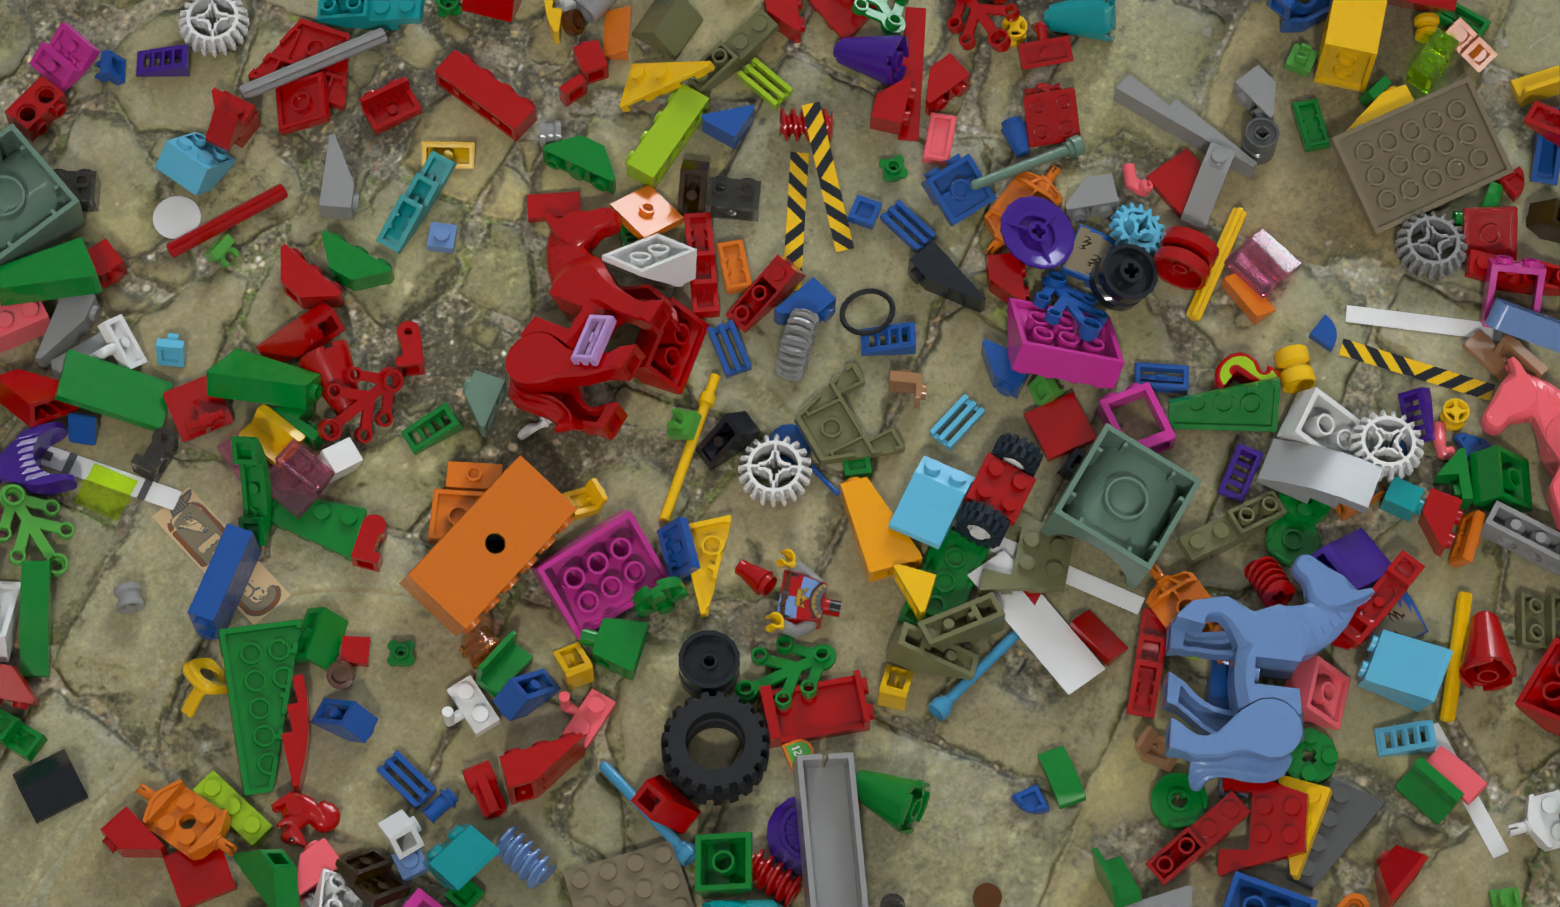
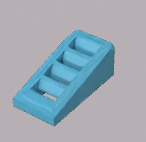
M1433 720L1417 721L1373 730L1378 757L1433 753L1437 747ZM1420 732H1424L1426 742H1421ZM1408 733H1413L1414 744H1410ZM1397 734H1401L1403 746H1398ZM1385 735L1390 736L1391 748H1386Z

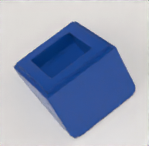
M69 413V441L84 445H96L100 430L96 417Z

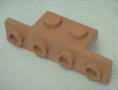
M1478 330L1462 345L1470 355L1500 382H1503L1508 376L1504 366L1508 364L1507 359L1512 356L1520 362L1527 374L1543 379L1549 369L1539 358H1536L1519 340H1516L1509 334H1506L1497 345L1481 330Z

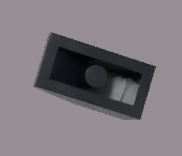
M746 411L727 413L695 450L707 467L712 470L745 450L761 431Z

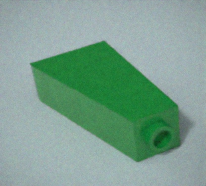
M82 237L0 266L1 306L103 292Z
M237 348L206 371L207 395L211 397L307 409L318 401L322 395L321 374Z

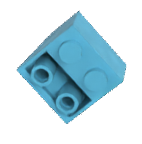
M199 132L167 140L155 166L156 169L196 196L211 191L236 161L227 151L205 140L206 136Z

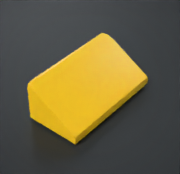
M421 142V168H423L433 150L457 163L455 169H475L476 142Z

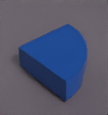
M1325 314L1312 330L1309 338L1330 353L1336 343L1337 331L1333 321Z
M1467 433L1456 434L1452 438L1458 450L1466 448L1467 461L1470 460L1471 453L1491 447L1484 438L1467 435Z
M1037 784L1011 796L1014 804L1027 813L1043 814L1050 810Z

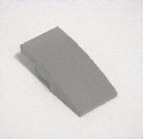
M1273 439L1256 482L1306 504L1312 498L1335 509L1341 503L1365 514L1382 473V468L1379 465L1373 466V463L1329 448L1302 442Z

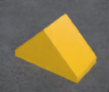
M901 564L893 566L892 577L918 621L924 620L935 586L936 574Z
M579 642L553 651L554 658L568 691L594 681L592 662Z
M887 664L879 688L877 705L905 711L914 671Z

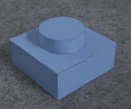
M431 222L427 250L454 254L458 225Z
M420 848L399 860L395 853L391 855L402 880L405 882L429 871L422 863L425 861V857Z

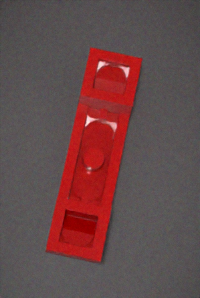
M1402 550L1386 569L1384 575L1373 586L1375 593L1371 596V599L1357 607L1341 635L1359 647L1392 611L1424 570L1425 566Z

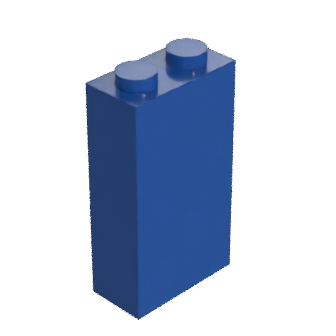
M228 523L188 610V615L197 635L203 639L212 641L215 638L219 640L218 630L229 627L261 555L260 548L252 531Z

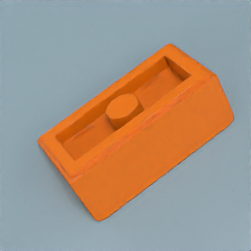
M631 6L605 12L602 51L605 59L628 60Z
M1243 270L1223 278L1222 288L1254 325L1276 311Z

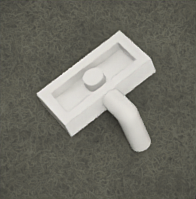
M122 314L97 326L107 345L89 356L103 360L113 354L119 366L132 370L148 362Z
M471 675L446 689L447 694L457 707V710L454 712L449 706L442 709L443 720L446 726L451 727L465 719L475 736L479 737L501 723L500 718Z

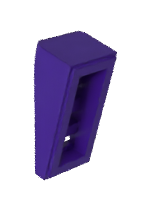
M175 45L137 51L136 76H189L191 54L189 46ZM145 59H150L148 68H144ZM155 59H160L159 66H155ZM165 59H170V63L165 65ZM175 59H180V63H175Z
M1419 387L1399 393L1398 399L1402 416L1406 415L1405 422L1408 424L1413 421L1415 423V421L1423 420V424L1415 426L1413 430L1425 429V435L1419 438L1424 440V443L1435 440L1430 388ZM1418 400L1419 404L1413 406V401ZM1421 410V414L1414 416V411Z
M1238 443L1217 493L1243 504L1264 453ZM1239 455L1253 460V465L1239 460ZM1235 464L1250 470L1249 475L1234 469ZM1231 474L1245 479V484L1230 479ZM1227 483L1242 489L1241 494L1226 489Z

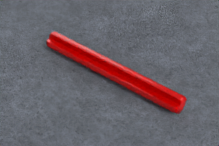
M278 184L166 244L169 254L172 257H177L288 197L287 191L282 184Z

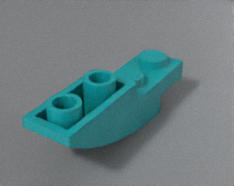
M318 0L316 19L318 22L347 28L401 30V24L422 23L425 0Z

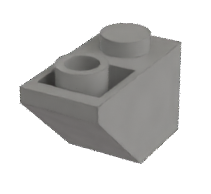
M1258 64L1235 81L1232 95L1239 106L1245 107L1252 119L1264 117L1273 121L1276 82Z
M1112 173L1086 177L1065 205L1064 214L1070 221L1081 222L1087 218L1097 216L1099 218H1106L1117 211L1119 200Z

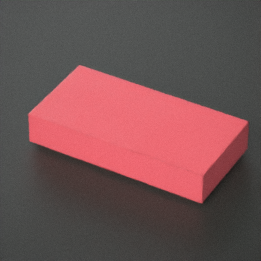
M931 112L922 162L948 166L945 161L950 159L957 116Z

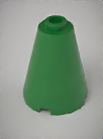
M861 769L858 773L855 772L858 801L899 833L905 835L912 833L914 829L910 826L914 820L920 822L927 808L930 792L925 790L926 787H930V784L919 779Z

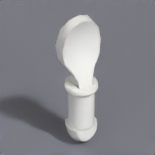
M540 416L539 422L523 426L517 436L520 440H524L543 427L548 428L553 422Z

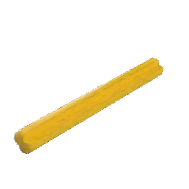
M1234 207L1216 244L1219 248V256L1215 265L1210 269L1209 279L1202 289L1196 290L1186 312V317L1193 322L1201 320L1246 219L1247 212L1241 207Z
M1460 591L1456 597L1449 646L1453 654L1445 674L1439 716L1441 721L1453 723L1456 718L1461 683L1459 671L1468 634L1473 598L1470 592Z

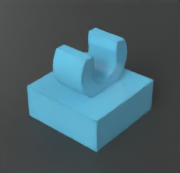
M168 333L167 339H157L156 355L158 365L185 367L187 360L185 341L179 340L180 334Z

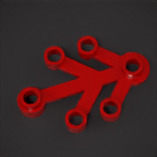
M954 0L956 4L951 18L947 21V27L952 34H959L963 31L964 23L961 18L966 5L970 9L964 32L959 37V43L964 50H972L976 46L974 34L978 21L988 33V42L994 51L1002 53L1010 48L1011 38L1005 29H998L988 15L1004 16L1007 21H1015L1020 16V11L1015 4L1002 5L1007 0H993L996 5L979 4L977 0Z
M354 366L348 367L344 372L345 380L349 383H358L360 381L375 383L376 385L368 391L341 387L338 383L326 384L323 390L326 398H345L356 401L333 419L322 420L317 429L319 436L326 441L337 440L342 434V426L362 411L360 427L354 431V439L358 443L370 442L373 437L371 426L375 400L381 395V411L375 414L374 421L380 427L390 426L393 422L391 412L394 393L398 392L404 383L402 373L395 367H385L379 373L363 371L359 367ZM352 370H355L357 373L354 380L350 376ZM387 376H391L392 383L390 385H387L386 383ZM332 386L336 388V394L334 396L330 394V388ZM382 414H385L387 417L384 424L381 422ZM326 425H329L331 428L328 435L324 432ZM362 430L366 432V438L364 440H362L360 437V433Z

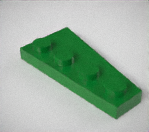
M1280 377L1169 399L1168 421L1172 429L1277 432L1281 379Z
M271 490L272 526L296 534L298 538L307 542L311 541L322 546L324 550L331 553L335 552L352 562L351 554L361 524L367 516V509Z

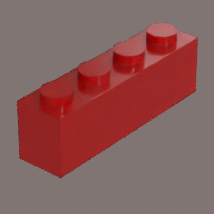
M454 50L434 71L436 84L516 142L537 120L536 107L530 99L517 95L509 84H502L495 79L491 71L477 66L474 60L467 54L462 55L457 50Z

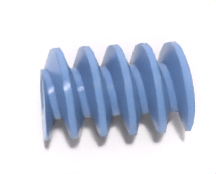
M513 826L498 841L496 847L500 852L496 857H502V863L507 866L510 865V871L518 873V878L521 881L527 880V887L532 889L544 883L555 872L557 864L555 863L547 867L546 865L550 857L545 856L540 860L538 857L542 849L538 848L532 852L531 848L534 842L531 840L523 844L522 842L526 834L521 833L515 836L514 834L518 827Z

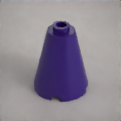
M901 35L842 38L840 42H836L833 56L836 58L837 63L890 87L901 81L904 77L907 66L902 65L903 57L908 58L909 43L907 37Z

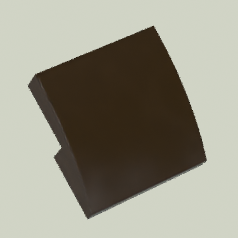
M374 847L336 860L335 865L346 884L368 907H380L408 896L411 889L409 884L391 872L394 861Z

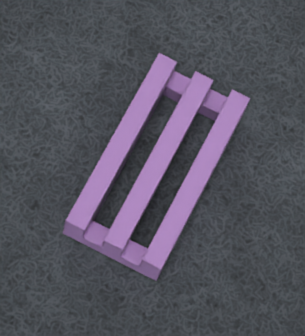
M589 315L570 358L574 365H579L582 362L583 365L591 363L593 366H598L617 322L614 316Z

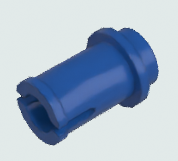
M449 788L444 791L441 789L439 791L441 794L421 810L433 824L451 807L455 808V803L459 801Z

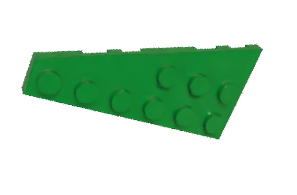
M302 619L218 630L243 797L271 794L274 789L282 740L281 734H283Z

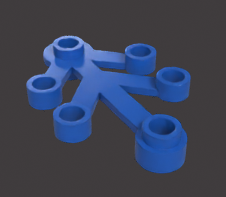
M1055 270L1048 271L1041 280L1044 286L1043 290L1037 292L1033 300V304L1036 307L1047 309L1044 320L1049 324L1058 325L1063 316V311L1067 309L1079 325L1078 332L1081 339L1091 342L1098 338L1102 326L1106 324L1108 314L1103 310L1094 308L1097 299L1091 294H1085L1067 284L1068 279L1063 273ZM1056 294L1059 298L1052 308H1048L1051 296ZM1082 312L1090 315L1091 318L1085 317Z

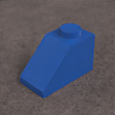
M813 277L774 309V322L777 325H786L790 313L795 308L810 310L818 314L819 323L821 321L826 322L835 313L836 298Z
M985 338L982 343L981 356L992 386L1004 396L1018 398L1031 373L1022 374L1012 370L1007 348Z
M543 668L510 678L493 702L504 717L509 721L528 716L556 695L561 688Z
M323 698L311 723L350 742L366 743L367 739L374 732L378 718L356 701Z

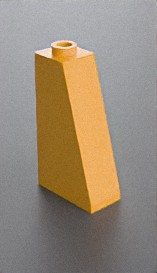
M851 477L845 480L844 483H841L840 497L868 583L892 577L893 566L897 564L921 569L922 555L910 537L888 528L893 513L867 477Z

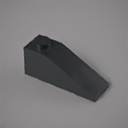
M935 241L909 259L908 274L915 284H920L925 290L981 313L984 310L986 298Z

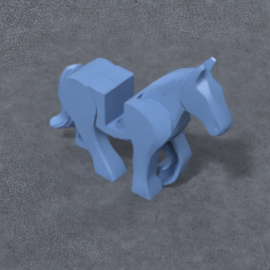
M1304 554L1298 556L1290 568L1291 575L1301 585L1305 603L1303 605L1284 606L1278 604L1258 611H1252L1228 596L1193 600L1176 615L1174 620H1171L1166 632L1165 656H1194L1209 660H1228L1229 662L1227 681L1229 710L1215 707L1204 701L1185 681L1172 672H1168L1164 680L1162 710L1179 716L1200 734H1195L1174 718H1170L1166 725L1165 756L1182 758L1190 762L1188 780L1191 790L1196 792L1201 790L1206 782L1214 778H1231L1251 783H1267L1285 775L1293 759L1290 755L1300 743L1302 735L1300 689L1256 684L1258 683L1259 676L1289 679L1300 662L1314 657L1337 639L1347 627L1357 607L1371 599V596L1375 593L1373 588L1357 590L1344 575L1327 567L1313 556ZM1208 622L1219 623L1224 631L1202 632L1205 624Z

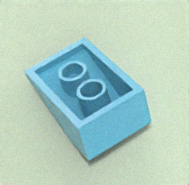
M924 456L915 470L888 528L939 549L966 503L963 500L975 477Z

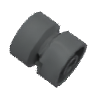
M1264 117L1255 118L1247 124L1241 150L1255 160L1257 165L1269 162L1274 156L1280 133L1278 126L1274 121Z

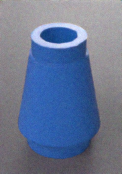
M1014 116L1004 120L1001 123V132L1015 156L1022 157L1029 154L1031 151L1026 122L1022 121L1021 116Z

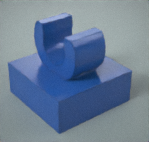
M109 49L101 52V59L95 63V66L100 68V74H96L95 78L101 82L110 81L116 86L124 84L126 60Z

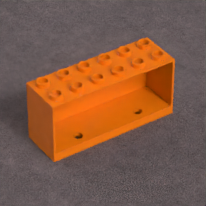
M520 455L399 584L451 633L458 636L464 632L467 635L483 619L479 614L481 612L486 614L501 600L498 594L500 592L505 594L520 579L516 574L519 572L522 575L538 560L535 554L541 555L557 539L553 534L559 535L574 521L575 518L572 514L577 508ZM497 534L503 538L505 546L501 553L493 554L486 549L485 540L487 536Z

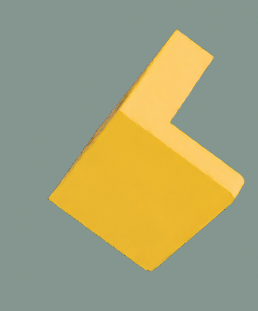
M1559 65L1511 80L1509 87L1519 107L1534 103L1535 100L1541 101L1560 94Z
M262 404L257 408L252 422L238 434V436L258 437L266 460L277 469L282 468L299 453L306 437L266 404Z

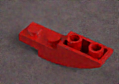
M1470 249L1466 254L1465 277L1485 282L1489 258L1496 259L1497 255ZM1540 261L1546 268L1543 296H1560V266ZM1498 271L1495 290L1533 295L1536 275Z
M1231 791L1192 826L1185 828L1147 861L1145 865L1165 886L1227 838L1234 828L1251 815V811Z

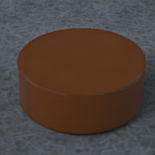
M572 9L562 14V27L568 36L572 37L583 33L584 19L578 10Z
M344 660L332 663L326 672L328 683L336 689L349 687L354 682L356 676L352 664Z
M984 883L975 889L973 894V904L975 907H1000L1002 894L994 884Z

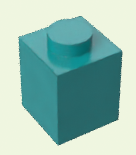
M1394 476L1379 509L1410 522L1413 514L1419 515L1424 506L1425 500L1421 499V496L1425 489Z

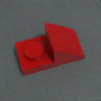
M232 95L224 108L216 106L205 140L229 152L255 114V105Z

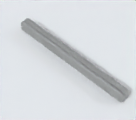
M378 28L243 84L239 87L241 96L244 100H249L386 43V33L382 28Z

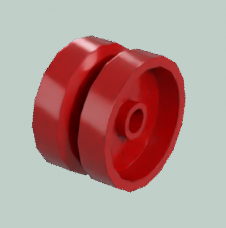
M1183 226L1169 227L1165 230L1160 241V247L1153 256L1158 269V277L1170 285L1184 290H1200L1209 279L1210 269L1215 265L1219 256V248L1213 240L1197 230Z

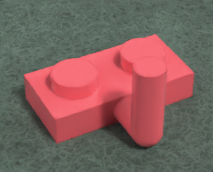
M592 688L581 706L578 707L571 703L570 694L562 691L559 694L560 709L573 716L562 735L569 732H574L575 734L582 733L584 748L587 751L616 707V702Z

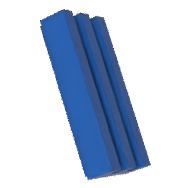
M900 199L895 202L893 207H889L886 213L880 215V220L916 254L936 238V233ZM898 211H900L908 220H906ZM893 216L898 222H900L904 226V228L909 233L914 235L921 243H916L903 229H901L891 219V217ZM912 224H914L923 234H921Z
M733 320L728 321V324L725 325L723 323L718 324L716 328H707L708 335L726 378L751 370V363ZM730 330L743 366L739 365L726 331ZM717 334H721L734 369L730 370L717 339Z
M1135 362L1134 384L1149 382L1154 392L1188 394L1189 366ZM1140 371H1143V372H1158V373L1183 374V377L1167 376V375H1163V374H1157V375L1140 374Z
M398 750L393 753L392 758H388L383 766L380 765L376 769L377 773L415 810L420 808L437 792L436 788ZM399 762L428 791L424 793L395 763ZM389 769L397 774L420 797L417 801L387 772Z

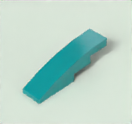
M432 150L420 173L416 172L405 194H401L376 241L401 253L434 205L457 163Z

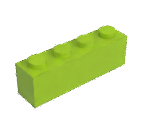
M683 83L682 87L670 94L667 100L668 105L663 111H658L653 120L654 125L649 131H644L639 140V146L635 151L631 150L625 160L627 176L645 186L650 184L654 189L701 124V115L707 114L710 111L709 97Z

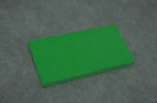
M68 349L54 399L156 432L159 428L162 430L167 411V404L163 393L171 390L173 383Z
M950 529L939 549L930 546L920 569L936 574L935 586L925 619L968 602L975 584L967 575L985 563L991 547L987 549L982 544L980 547L976 546V542L972 541L970 543L967 541V537L963 538L960 535L961 532ZM906 601L898 618V623L903 624L905 621L918 627L917 622L919 621Z

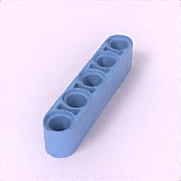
M1499 298L1495 299L1485 321L1486 325L1560 353V320Z

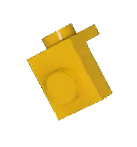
M591 478L585 487L562 493L577 508L572 514L575 518L574 521L598 514L608 500L604 488L596 478Z

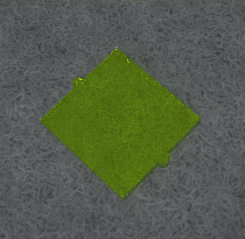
M94 463L86 480H82V487L74 503L118 521L125 506L131 503L130 497L138 481Z

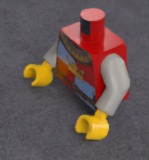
M791 549L781 550L780 553L785 556L786 561L778 559L776 560V565L781 568L788 566V570L784 571L777 612H773L765 617L773 623L765 626L767 632H773L777 629L779 633L798 638L813 632L815 629H820L823 615L839 617L842 601L827 599L828 584L823 582V579L808 566L796 559L794 551Z

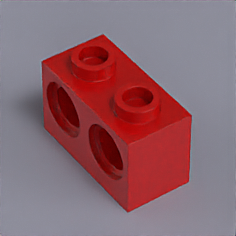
M40 76L4 112L9 124L13 123L26 138L33 142L38 136H42L47 131L48 126L56 118L63 116L69 105L65 94L43 76ZM52 99L49 103H43L46 100ZM34 117L31 121H25L27 118Z

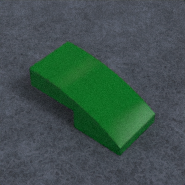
M0 708V744L25 760L32 762L48 739L43 734L23 724L16 716Z
M1064 746L1037 755L1038 763L1049 782V790L1059 809L1086 801L1083 787Z

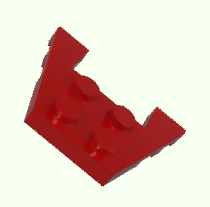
M301 18L279 41L280 44L272 53H268L262 59L263 62L257 69L253 68L248 75L249 81L275 72L281 66L287 67L351 40L350 34ZM349 58L311 73L312 75L323 71L326 74L327 80H330L327 86L329 107L341 111L346 109Z
M1223 778L1224 793L1233 791L1234 793L1252 794L1249 849H1219L1217 871L1219 877H1225L1235 871H1246L1254 868V866L1268 862L1273 863L1306 853L1309 814L1308 794L1273 781L1251 783Z

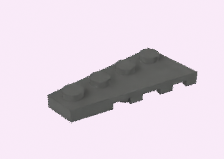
M1333 778L1329 785L1333 794L1299 881L1295 880L1289 871L1286 879L1313 891L1356 837L1381 810L1385 802Z

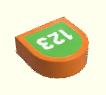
M797 739L781 746L792 773V764L796 755L814 754L812 745L803 739Z

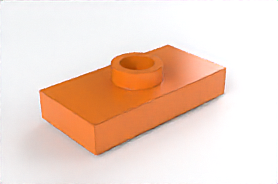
M743 239L716 243L726 295L745 292L751 286L752 281Z
M448 461L446 489L485 492L503 473V464Z
M1476 510L1462 516L1448 561L1449 565L1457 568L1472 563L1476 548L1481 541L1480 534L1486 516L1482 511Z

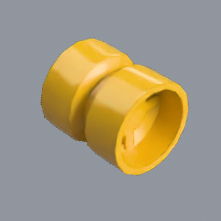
M1289 345L1274 353L1273 358L1278 372L1281 373V387L1284 393L1295 394L1311 389L1316 385L1317 380L1314 369L1310 366L1311 358L1306 345Z

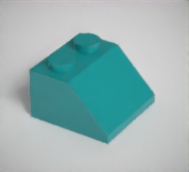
M458 824L447 833L449 838L442 845L439 843L434 845L426 853L428 858L422 862L446 889L459 891L500 852L491 841L470 824H463L462 826Z

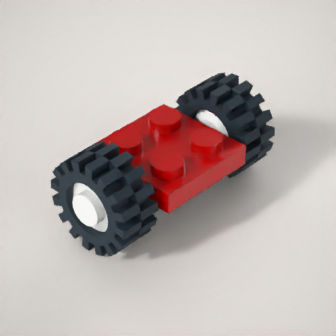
M1006 433V435L1002 434L998 437L991 453H988L984 458L963 500L967 503L964 505L955 523L957 532H961L960 535L963 538L967 537V541L970 543L974 541L976 546L979 547L982 544L987 549L989 547L994 549L996 546H1000L1009 526L1012 527L1015 524L1037 480L1034 476L1043 460V453H1040L1039 447H1034L1035 443L1032 441L1028 443L1027 438L1023 437L1020 439L1017 434H1014L1012 437L1010 433Z

